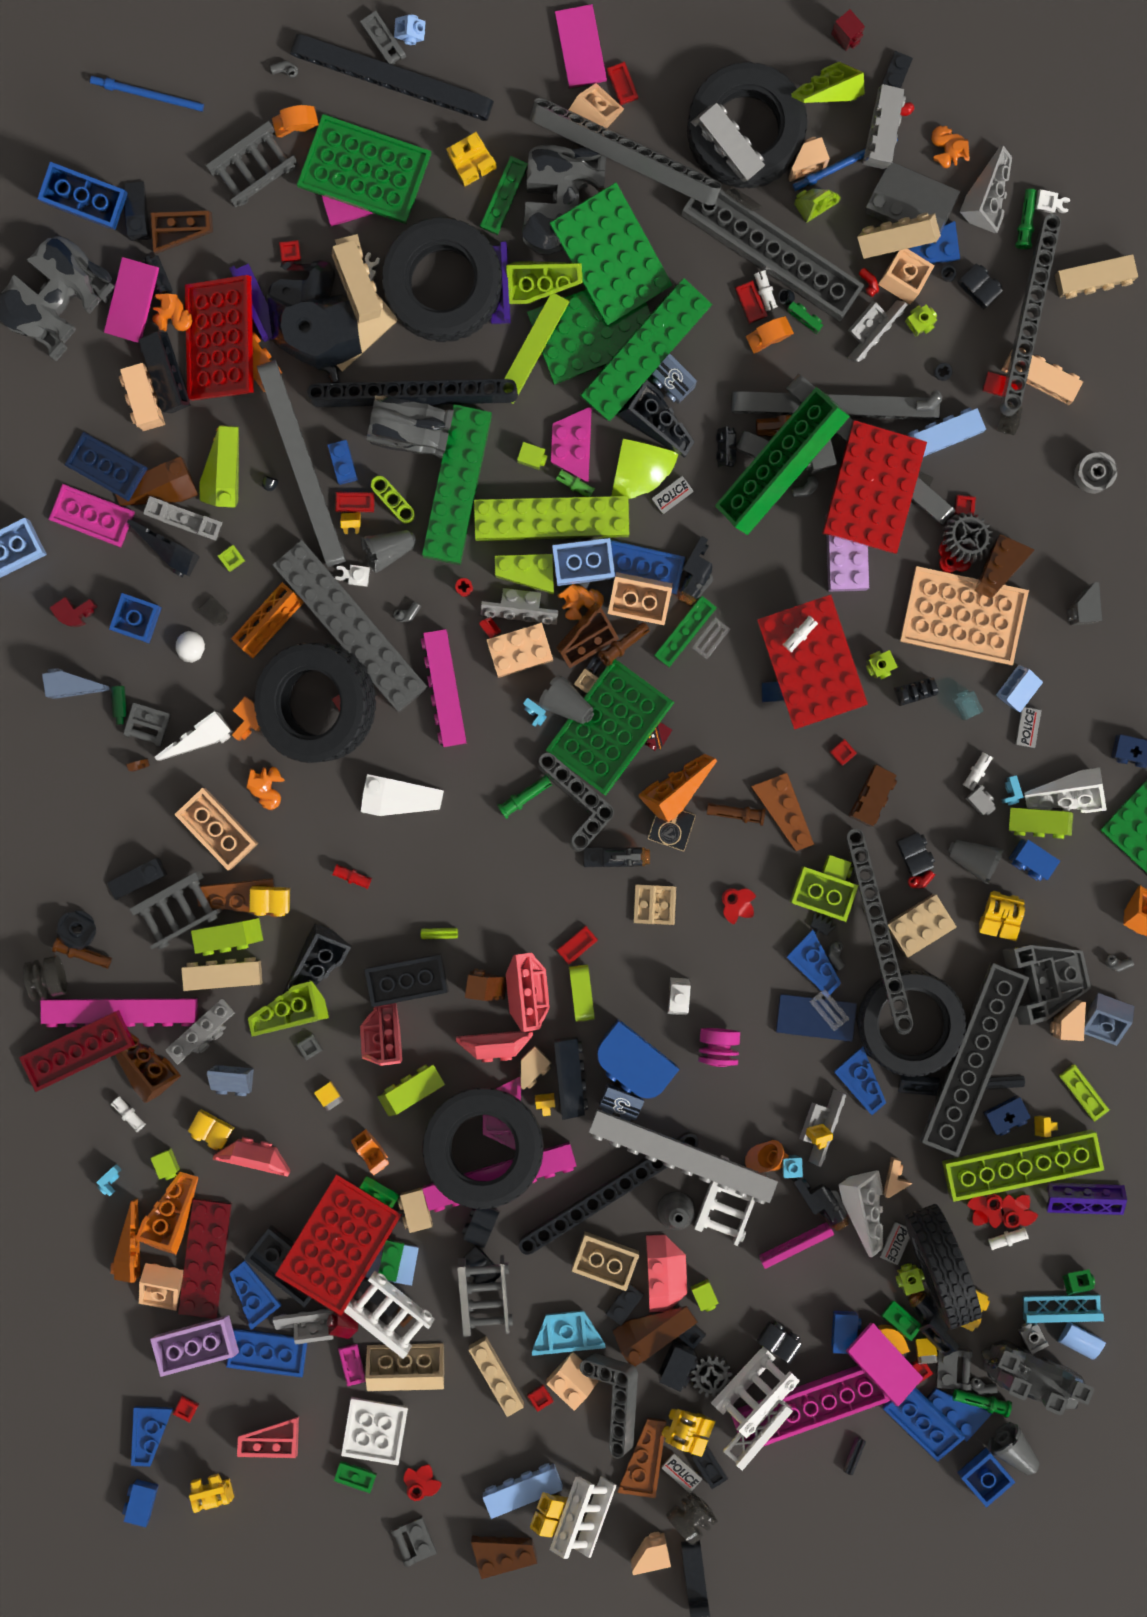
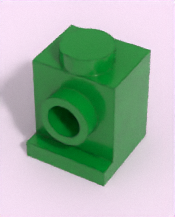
M1090 1269L1062 1276L1067 1295L1090 1291L1095 1288V1278L1090 1273Z

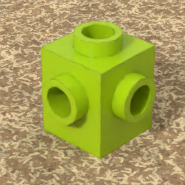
M927 304L922 308L919 305L910 312L912 315L905 320L916 337L922 332L927 334L935 328L934 324L937 321V314Z
M890 650L882 654L880 651L869 655L871 659L866 661L868 664L866 669L869 675H873L874 678L880 677V679H884L891 675V670L898 668Z
M909 1263L902 1265L901 1269L897 1270L898 1276H896L898 1287H902L906 1296L924 1291L922 1281L925 1278L922 1269L918 1270L916 1265Z

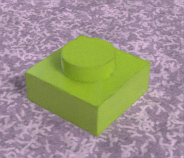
M234 545L218 555L229 572L245 562Z

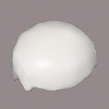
M192 631L181 634L175 646L178 657L184 662L192 663L199 660L205 650L203 637L197 632Z

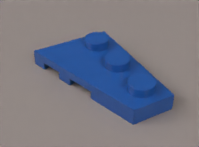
M954 221L944 226L936 244L929 243L908 249L931 264L960 260L956 222Z
M812 929L786 958L829 997L841 982Z
M862 1046L836 1068L834 1073L866 1110L873 1115L886 1104V1101Z
M246 1260L229 1273L243 1306L244 1314H246L250 1330L282 1305Z
M935 1388L927 1397L965 1435L964 1440L966 1442L991 1415L986 1409L953 1401L952 1394Z
M134 1407L131 1466H151L173 1408Z

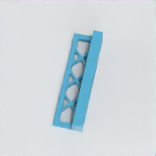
M1099 1294L1023 1296V1319L1026 1323L1104 1321V1313L1101 1312ZM1095 1299V1310H1087L1083 1306L1087 1300ZM1051 1300H1055L1059 1304L1054 1311H1049L1045 1307ZM1069 1300H1075L1079 1304L1074 1310H1067L1064 1307ZM1028 1301H1036L1040 1304L1036 1311H1028Z

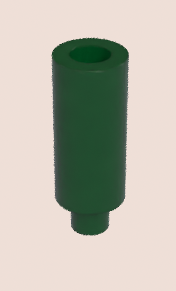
M112 686V717L116 718V725L124 724L123 717H127L125 686Z

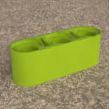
M383 476L373 478L371 481L372 490L398 520L404 524L413 522L415 518L414 510ZM377 482H384L385 488L383 490L375 489ZM390 496H397L398 502L391 505L388 503ZM403 510L411 511V516L408 519L401 518Z
M588 964L570 966L576 1022L595 1020Z

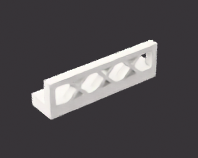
M784 1400L780 1402L782 1406L778 1411H772L767 1416V1424L756 1428L753 1440L744 1441V1436L739 1432L723 1450L726 1455L735 1461L736 1466L742 1471L793 1412L791 1406ZM734 1445H742L743 1452L738 1458L730 1452Z

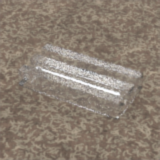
M715 617L692 649L707 660L729 632L730 628ZM717 623L719 626L701 649L698 648L702 640ZM723 628L725 631L706 654L704 650L720 629Z
M825 989L810 1000L813 1007L834 1031L849 1020V1017ZM823 995L827 998V1000L832 1004V1006L837 1010V1012L842 1016L843 1019L840 1020L837 1017V1015L822 999ZM817 1000L822 1004V1006L828 1011V1013H829V1014L833 1017V1019L837 1022L836 1024L833 1023V1021L828 1017V1015H827V1014L823 1011V1009L818 1005V1003L816 1002Z

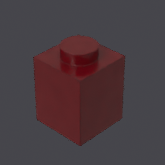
M333 1312L327 1319L329 1335L350 1339L358 1331V1322L345 1312L342 1316Z

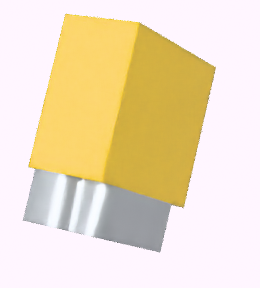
M331 1081L314 1092L327 1111L343 1101Z
M928 1338L916 1339L915 1346L918 1364L937 1363V1349Z

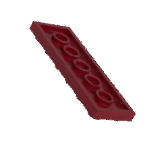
M117 1010L19 1057L35 1092L120 1053L134 1046L135 1043L120 1011Z
M193 1199L178 1314L213 1319L218 1317L232 1203Z

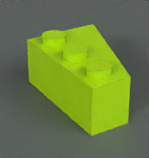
M553 554L495 556V576L499 579L554 595Z
M1022 808L1010 809L1009 831H1014V835L1025 836L1026 832L1033 833L1034 837H1045V834H1053L1052 838L1064 839V835L1072 836V812Z
M259 918L191 931L195 954L202 953L203 956L214 954V950H220V953L229 952L231 947L236 946L237 950L249 948L248 944L263 941Z
M423 1065L417 1069L418 1073L413 1076L411 1074L401 1079V1083L396 1086L392 1084L384 1089V1093L377 1096L388 1116L399 1114L445 1085L434 1065Z

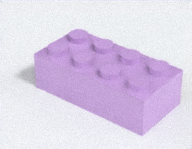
M826 534L828 592L868 590V546Z
M229 1315L161 1333L150 1339L160 1377L232 1358L239 1353Z

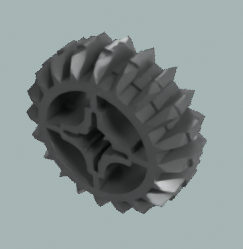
M964 512L960 513L959 516L954 515L943 528L944 533L941 537L945 540L942 545L948 546L945 552L951 551L950 557L956 556L957 562L961 559L964 564L969 561L971 564L975 563L976 560L981 561L992 548L991 543L994 539L989 536L992 535L993 531H988L990 524L985 525L983 523L985 518L979 520L978 514L974 517L971 512L966 515ZM955 530H957L956 534L958 536V540H956Z

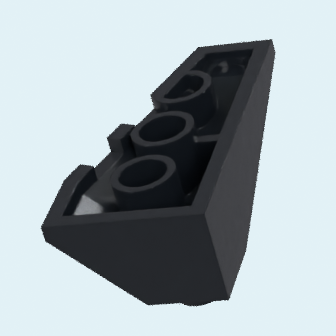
M646 380L621 408L618 415L632 427L682 457H686L694 444V440L684 425L678 422L673 414L674 410L672 407H668L661 391Z
M128 519L127 523L174 569V574L182 578L184 575L190 577L200 556Z
M315 923L303 945L283 994L295 985L312 981L316 986L324 978L326 979L334 968L339 967L343 963L351 949V945L332 929Z

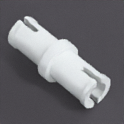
M761 271L760 274L759 272L755 273L754 277L759 288L758 294L762 297L765 310H771L769 302L772 309L777 308L778 306L772 293L773 287H770L766 271Z
M808 616L799 628H795L793 630L794 633L782 644L785 648L787 647L789 652L792 653L802 640L805 641L811 630L818 625L811 616Z
M982 752L975 766L971 767L972 771L963 785L974 791L980 778L984 777V772L993 758Z
M120 1096L111 1103V1106L122 1116L121 1119L123 1121L126 1120L136 1132H139L146 1125L137 1116L134 1108H130Z
M1025 1227L1009 1233L1005 1231L1004 1234L989 1238L988 1241L991 1250L1007 1245L1009 1247L1013 1246V1243L1029 1238Z

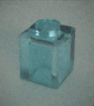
M964 690L957 694L958 698L954 699L963 720L984 712L974 691L968 692V690Z

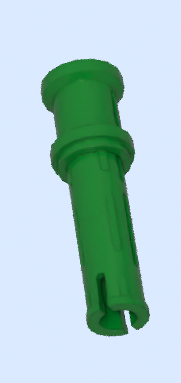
M1035 189L1025 190L1021 224L1017 227L1019 232L1018 241L1015 243V247L1019 249L1032 248L1031 237L1035 229L1033 217L1037 196Z
M544 775L517 795H511L510 799L501 805L498 804L497 807L505 819H508L510 814L516 810H521L522 805L552 786L548 777Z
M957 1388L952 1395L953 1401L986 1409L990 1414L993 1412L998 1413L1005 1418L1010 1416L1012 1410L1011 1401L998 1400L995 1396L987 1398L958 1390Z

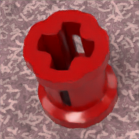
M461 578L456 582L455 589L462 597H467L473 591V586L469 579ZM462 583H465L466 586H469V588L466 589L467 592H463L462 589H459V587H462Z

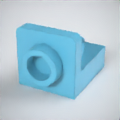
M527 698L523 703L526 706L524 710L532 716L536 713L538 716L532 725L534 727L537 724L541 726L547 718L544 715L546 711Z
M1017 775L1007 777V782H1005L1006 790L1012 796L1001 800L1002 803H1008L1009 806L1019 803V799L1023 798Z
M788 1155L789 1158L782 1160L784 1178L803 1177L801 1157Z
M117 1164L96 1182L99 1185L98 1189L104 1195L111 1196L115 1192L108 1182L112 1184L120 1177L118 1173L122 1169Z

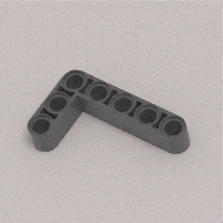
M544 753L537 761L538 769L591 815L570 839L569 844L572 850L582 851L611 820L614 810L611 805L553 754ZM542 759H549L551 766H543ZM556 772H564L566 778L564 780L558 779ZM571 784L579 785L580 792H573ZM587 796L592 797L594 805H588L585 802V798ZM600 809L608 811V818L600 816ZM593 823L596 826V832L588 831L587 824ZM575 838H582L584 845L582 847L577 846L574 842Z
M594 1353L580 1363V1371L586 1377L613 1385L609 1451L614 1457L621 1458L633 1448L638 1371L632 1364Z

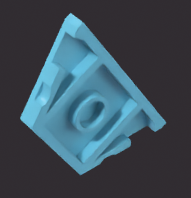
M584 1310L551 1313L545 1315L532 1349V1356L602 1349L606 1347L603 1339Z

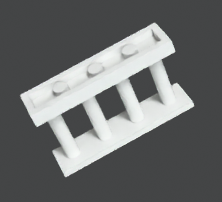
M723 1155L720 1156V1157H722V1158H725V1159L729 1160V1158L726 1157V1156H723ZM711 1181L696 1218L694 1229L702 1232L703 1228L709 1227L733 1236V1243L738 1246L739 1241L743 1242L746 1235L744 1229L755 1203L754 1197L750 1195L746 1197L740 1196L735 1193L736 1190L728 1188V1190L722 1189L717 1186L718 1183ZM723 1191L748 1201L745 1211L743 1212L717 1202V1199H715L717 1192ZM716 1209L741 1219L738 1229L736 1230L710 1220V1217H708L710 1210Z
M374 1271L368 1280L372 1283L358 1301L352 1298L344 1312L404 1359L412 1347L409 1341L423 1325L429 1329L435 1318L432 1317L429 1311L423 1310L388 1282L383 1274ZM379 1289L387 1297L371 1313L364 1308V1305L376 1290ZM394 1301L402 1309L386 1325L379 1320V1317ZM409 1313L417 1321L403 1337H400L394 1332V1329Z
M762 1347L711 1402L723 1415L728 1411L740 1423L737 1430L746 1438L755 1432L761 1422L790 1391L794 1390L799 1382L790 1371L785 1375L772 1363L775 1357L765 1347ZM766 1368L780 1380L773 1390L759 1377ZM753 1382L767 1395L760 1404L746 1392ZM739 1397L753 1409L747 1418L733 1406Z
M575 1477L549 1550L563 1559L569 1558L571 1549H575L591 1558L617 1485L604 1477H600L597 1486H594V1484L582 1477ZM591 1494H594L591 1504H588ZM587 1512L585 1521H584V1522H581V1521H582V1518H583V1516H584V1513ZM578 1530H581L578 1540H575Z

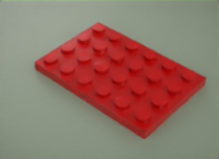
M242 275L186 284L185 310H188L192 317V324L186 330L187 395L189 400L194 401L254 393L251 276Z
M854 420L851 425L822 533L897 554L927 442Z
M831 595L757 620L794 730L868 705ZM808 616H811L818 625L811 630L805 641L802 640L792 653L789 652L787 647L785 648L782 644L794 633L793 630L795 628H799Z
M336 1174L275 1276L342 1316L400 1219L401 1214Z

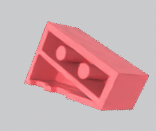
M299 1417L240 1435L238 1437L237 1457L296 1458L298 1456Z

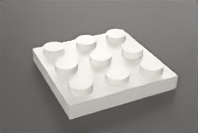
M351 1397L341 1456L398 1465L408 1406Z

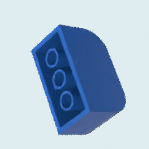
M50 162L38 200L61 211L116 230L128 193L116 186Z
M619 1019L614 1022L597 1047L598 1060L602 1068L606 1070V1076L614 1082L616 1080L621 1082V1087L629 1094L633 1092L642 1098H653L661 1094L680 1070L678 1065Z

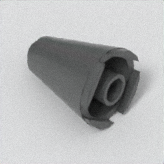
M408 530L368 535L361 538L362 549L366 550L367 554L365 556L372 571L376 573L382 571L415 547L414 543L417 542L414 533H410Z
M558 675L551 680L549 684L552 686L549 690L545 689L543 691L539 706L546 711L578 723H588L594 715L592 706L565 677Z
M958 839L956 843L952 841L948 852L951 853L950 858L986 884H989L990 878L994 874L1004 851L1001 848Z
M681 1192L666 1194L660 1200L657 1208L660 1222L671 1230H682L688 1227L694 1220L696 1212L692 1199Z
M1012 1422L1000 1426L995 1431L997 1435L994 1438L990 1437L988 1450L1025 1475L1035 1474L1039 1469V1460L1021 1428Z

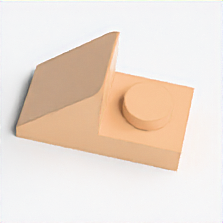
M891 1157L883 1191V1195L887 1198L892 1197L912 1184L909 1180L898 1178V1175L901 1176L903 1171V1164H901V1160Z

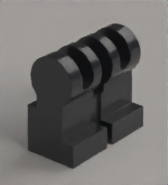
M934 677L894 688L900 706L933 697L939 693Z

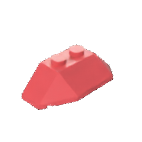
M533 953L517 954L513 956L506 972L509 1013L522 1032L539 1030L550 1008L546 969L535 958Z
M397 1004L376 1006L360 1026L362 1059L380 1066L401 1063L402 1048Z
M533 1031L457 1036L456 1042L473 1057L481 1059V1062H492L493 1058L507 1061L512 1060V1057L519 1053L533 1036Z
M242 1137V1139L231 1143L217 1152L212 1159L286 1177L289 1176L291 1171L278 1149L272 1146V1143L261 1141V1144L253 1142L254 1139Z
M665 1234L646 1235L649 1312H665L671 1310L687 1294L686 1254Z

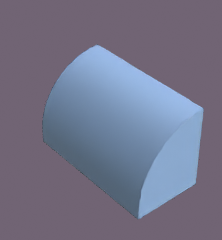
M1018 665L996 696L1014 710L1021 712L1043 682L1030 669Z
M1067 1322L1057 1341L1092 1360L1101 1353L1106 1344L1103 1339L1071 1322Z

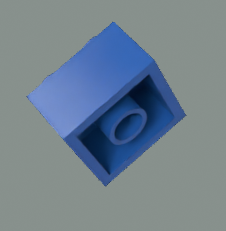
M121 593L109 630L150 643L162 607Z
M1026 839L1019 841L1008 858L1013 861L1011 864L1019 870H1027V875L1036 881L1048 880L1060 863V860Z
M987 1447L958 1471L961 1479L986 1508L1015 1483L1012 1476Z

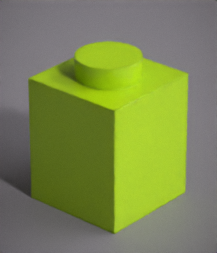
M523 442L517 463L539 470L540 466H544L547 460L545 449Z
M827 855L822 873L845 881L846 877L850 878L853 867H850L851 862Z
M172 1149L151 1157L159 1180L164 1177L166 1180L177 1176L176 1172L180 1168Z
M708 1279L691 1286L701 1311L705 1310L708 1312L716 1308V1305L719 1303Z

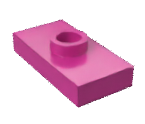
M358 1344L338 1348L347 1387L366 1382Z

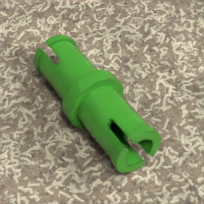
M563 469L556 478V480L570 487L571 491L575 490L585 497H590L595 489L580 481L581 478H575L563 471Z

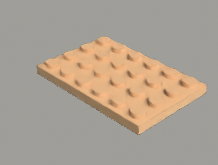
M916 566L900 642L1012 666L1029 590L1004 585L991 599L974 591L979 579Z

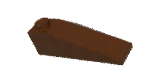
M180 456L146 471L129 501L116 495L119 505L147 504L149 496L165 502H183L198 496V492L185 460Z
M131 1034L135 1045L115 1054L135 1092L144 1103H147L161 1095L181 1075L165 1057L162 1059L154 1053L155 1050L151 1047H145L139 1042L137 1037Z
M684 1306L655 1315L650 1314L646 1315V1317L630 1319L624 1322L622 1326L620 1325L613 1329V1333L626 1361L637 1366L694 1326L698 1321L689 1308Z

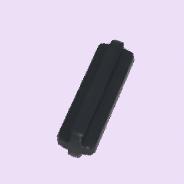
M855 1438L843 1471L848 1475L854 1474L866 1441L862 1438Z

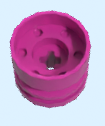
M701 1028L700 1042L708 1044V1047L699 1048V1052L706 1053L707 1056H698V1062L716 1067L738 1065V1059L730 1058V1056L739 1055V1052L732 1050L731 1046L740 1045L741 1032L730 1029Z

